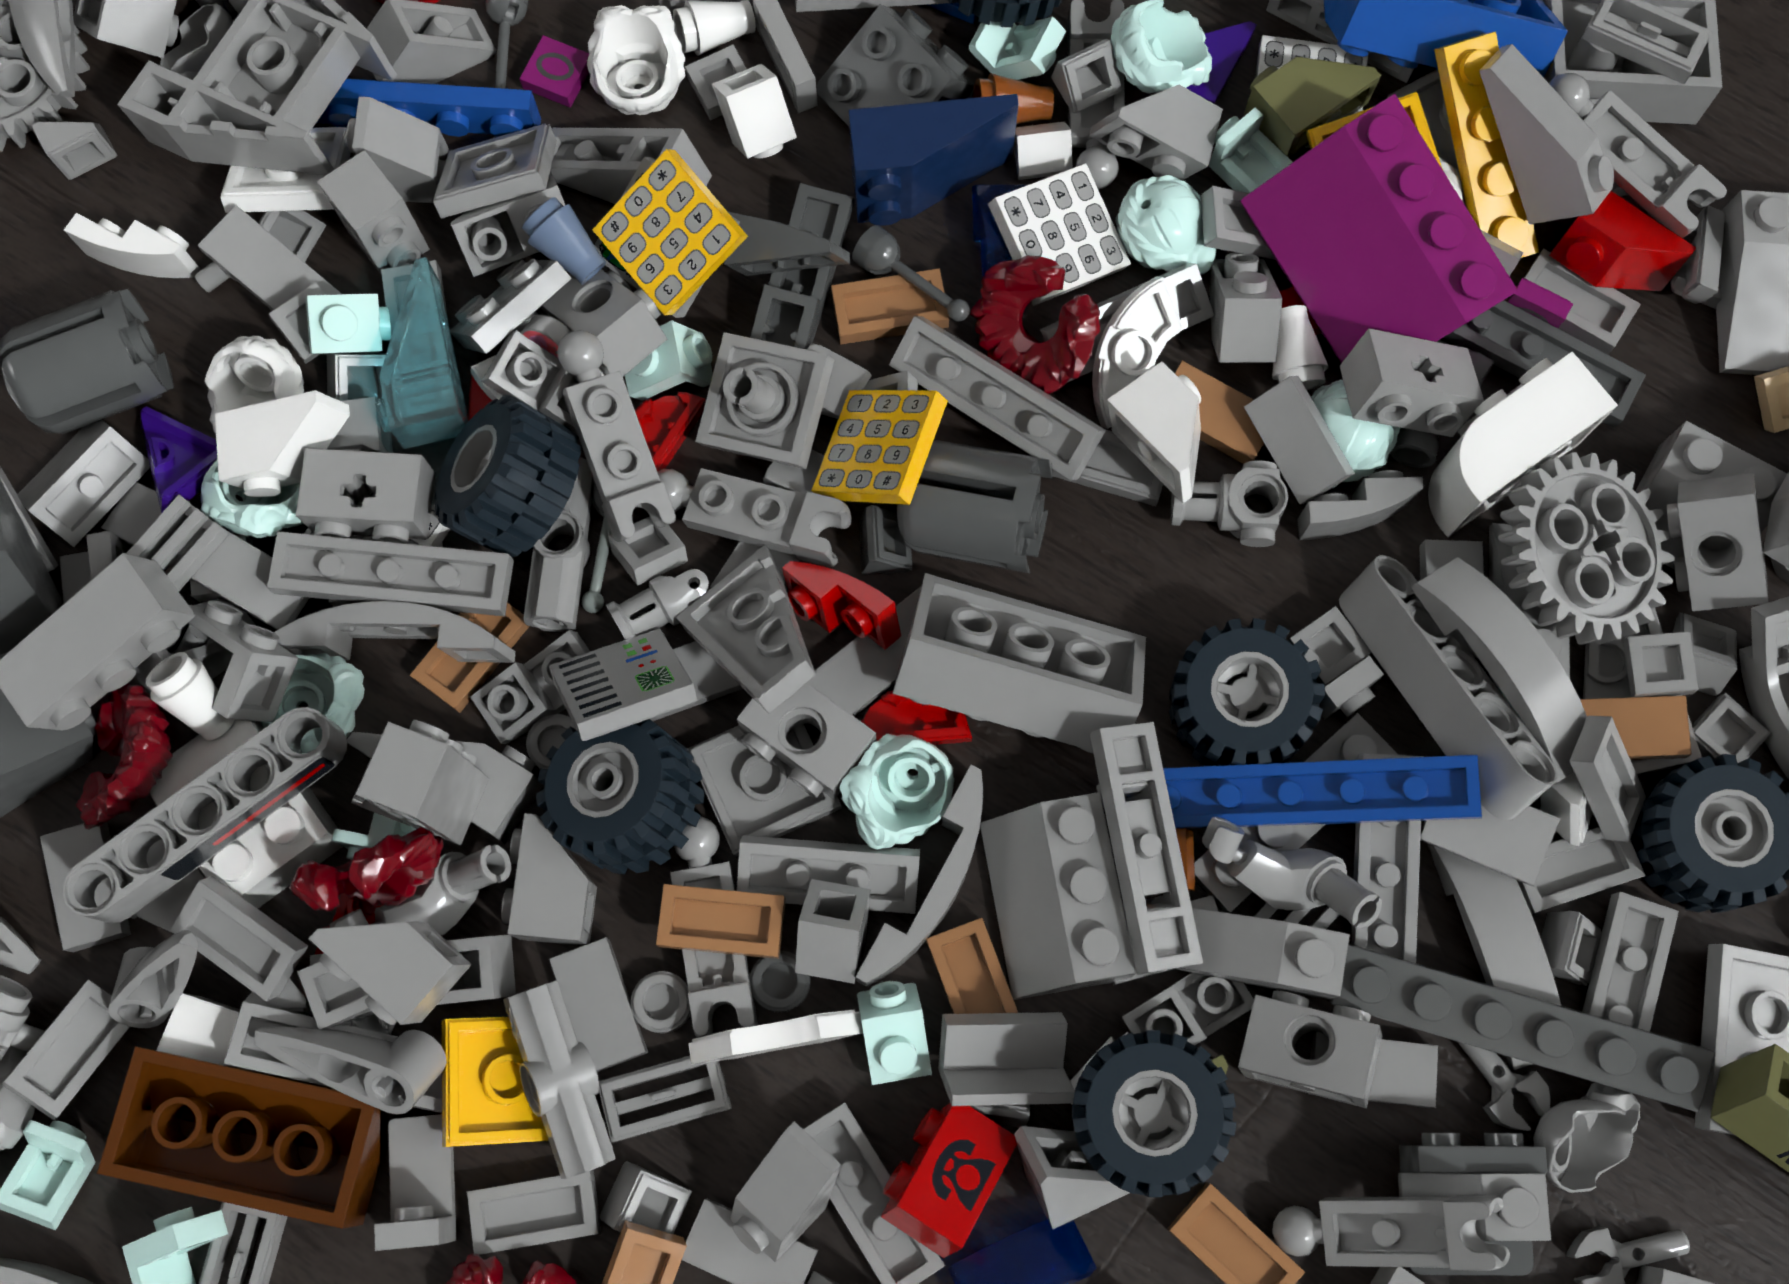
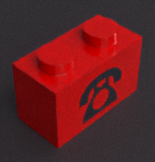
M951 1103L940 1111L932 1107L921 1121L913 1136V1140L919 1143L920 1146L910 1164L901 1161L889 1178L883 1194L889 1197L890 1200L881 1215V1218L942 1258L963 1248L1017 1145L1015 1136L982 1113L971 1106H951Z

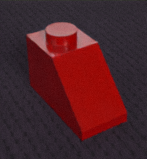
M1610 191L1593 214L1577 217L1549 256L1595 287L1662 291L1693 254L1696 247Z

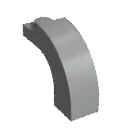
M1788 596L1751 608L1752 645L1739 649L1745 692L1752 714L1759 723L1771 732L1765 743L1775 761L1789 779Z

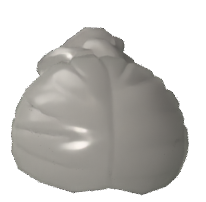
M216 3L203 5L180 24L178 28L181 36L180 45L166 53L164 58H161L160 66L193 80L234 22L232 16Z
M1595 1082L1591 1084L1585 1097L1563 1101L1550 1108L1540 1118L1533 1137L1534 1146L1546 1147L1547 1180L1555 1187L1569 1193L1587 1192L1595 1189L1596 1180L1602 1173L1616 1166L1629 1156L1633 1144V1133L1637 1130L1640 1119V1104L1636 1097L1630 1092Z

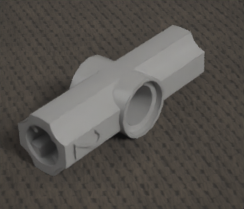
M581 457L578 461L580 464L570 498L550 530L533 547L523 620L527 626L536 627L543 631L564 632L576 629L583 570L591 555L588 532L594 482L587 460ZM560 535L574 537L572 543L563 550L552 551L548 549L550 542Z
M556 980L503 999L512 1032L523 1059L519 1069L523 1090L534 1114L542 1118L561 1179H567L591 1171L615 1160L613 1146L595 1097L599 1093L596 1068L586 1046L582 1042H577L558 981Z

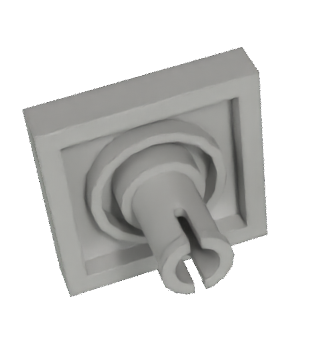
M519 259L508 266L497 277L496 280L501 286L489 297L484 299L481 295H477L458 310L455 317L459 323L449 332L463 348L487 354L511 332L517 330L521 333L534 316L539 315L536 310L572 278L557 260L531 259L525 263L523 259Z
M724 332L695 442L714 449L807 469L835 359L826 353Z

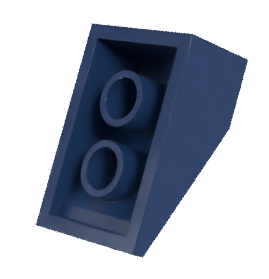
M1017 94L849 110L851 167L857 222H870L874 225L886 226L900 221V219L912 218L1010 161L1013 157L1019 105Z

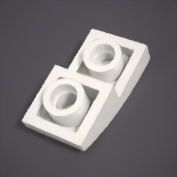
M76 213L64 229L86 255L121 270L162 278H193L200 270L199 266L186 252L189 244L177 233L162 225L155 231L134 220L125 232L107 219L102 218L96 224Z

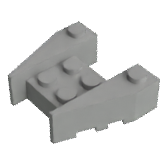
M229 0L239 15L193 80L148 60L117 104L149 142L192 162L327 175L334 168L309 133L355 65L391 81H394L397 74L374 35L349 11L346 12L334 0Z

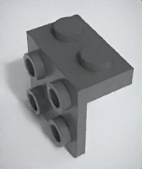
M880 4L818 81L817 93L849 126V110L936 102L942 96L952 100L966 99L973 91L974 83L963 73L968 68V65L958 54L946 45L939 49L928 36L932 32V28L918 14L910 9H907L903 14Z
M1421 1133L1422 1145H1399L1401 1173H1547L1546 1147L1524 1146L1523 1133H1484V1146H1461L1460 1133ZM1484 1241L1489 1244L1504 1245L1510 1252L1508 1263L1504 1267L1492 1271L1408 1267V1269L1419 1275L1524 1276L1529 1274L1534 1267L1532 1241Z

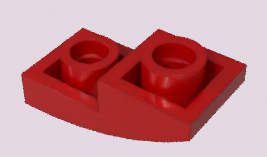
M789 561L782 567L792 609L802 620L808 621L813 619L829 633L844 621L859 638L868 636L884 650L902 636L895 601L874 587L843 572L811 563Z

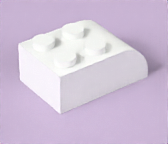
M1573 351L1555 364H1552L1548 358L1537 363L1519 379L1521 383L1509 394H1506L1501 389L1491 395L1474 410L1476 416L1458 430V433L1461 435L1460 439L1436 467L1428 489L1431 513L1437 525L1447 537L1453 535L1508 496L1510 491L1522 486L1520 477L1536 470L1535 466L1556 457H1563L1576 448L1618 406Z
M235 719L231 728L219 738L206 741L199 734L172 753L173 757L168 762V766L162 770V778L156 780V785L150 791L156 805L161 804L262 731L261 721ZM269 764L258 767L252 773L250 778L251 791L261 789L268 782L270 777ZM308 787L199 868L206 878L215 877L258 909L291 885L296 870L302 863L307 864L308 860H313L320 864L343 846L332 841L334 830L338 829V827L310 787ZM216 801L207 804L201 810L198 817V824L201 830L209 827L215 821L218 814Z

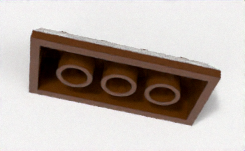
M135 1046L97 1174L342 1229L363 1225L380 1163V1109L334 1089Z

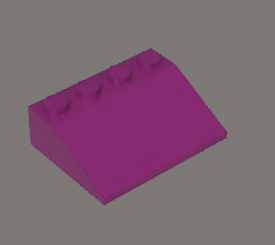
M1395 94L1340 128L1240 200L1244 210L1302 303L1306 306L1307 311L1340 364H1342L1368 328L1437 342L1518 291Z

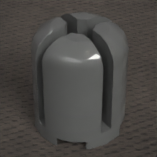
M128 289L117 292L110 290L14 326L0 340V366L7 391L26 418L45 433L66 434L162 397V394L167 392V390L173 389L174 383L165 352L157 354L153 340L143 324L150 320L137 299Z
M940 440L933 441L910 505L897 504L896 507L898 527L905 544L921 554L1030 574L1026 555L1038 557L1048 516V510L1044 509L1045 496L1040 494L1041 477L1052 479V463L1049 459Z

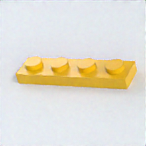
M1489 32L1436 48L1434 52L1466 208L1479 229L1524 252L1521 257L1523 258L1539 253L1534 225L1528 223L1479 72L1499 50L1496 32Z

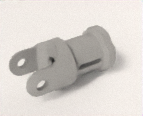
M698 569L688 570L675 578L660 575L649 581V588L620 604L612 601L606 604L626 640L656 630L667 623L673 626L679 624L680 622L676 617L709 590V581L705 573ZM692 583H698L699 587L693 589L690 587V585ZM655 607V609H653V610H651V611L645 613L644 615H642V616H640V617H638V618L632 620L634 617H636V616H638V615L644 613L645 611H647V610H649V609Z

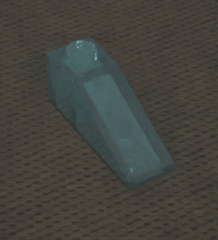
M427 257L415 259L379 376L383 397L375 399L376 411L383 431H391L404 449L457 437L469 422L440 281Z

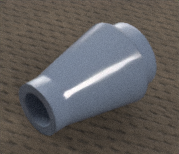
M556 197L549 199L541 205L522 226V229L530 237L528 244L550 260H557L564 270L573 275L581 285L593 278L606 264L605 259L598 253L570 204L563 206Z

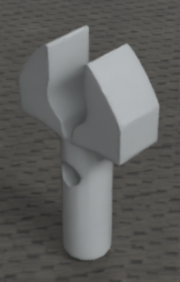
M1458 1042L1492 1086L1491 1101L1483 1107L1491 1120L1505 1128L1519 1131L1531 1130L1525 1120L1515 1112L1513 1107L1514 1095L1512 1092L1522 1093L1527 1097L1529 1104L1538 1116H1543L1550 1109L1549 1086L1537 1071H1530L1524 1076L1512 1073L1497 1053Z
M1596 1227L1581 1231L1570 1245L1566 1256L1579 1258L1598 1252L1603 1256L1611 1258L1609 1262L1604 1264L1600 1273L1574 1278V1281L1578 1284H1625L1624 1278L1630 1268L1686 1255L1690 1252V1243L1687 1235L1679 1229L1619 1243L1611 1238L1608 1228Z

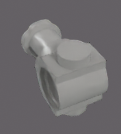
M1249 461L1242 465V470L1237 474H1223L1220 482L1194 481L1192 498L1184 504L1171 492V525L1180 526L1183 520L1217 522L1219 531H1230L1236 538H1240L1242 545L1250 547L1272 546L1275 544V532L1287 505V487L1280 478V469H1277L1275 463L1269 461ZM1249 495H1262L1270 501L1273 510L1265 514L1254 513L1247 507L1244 498Z

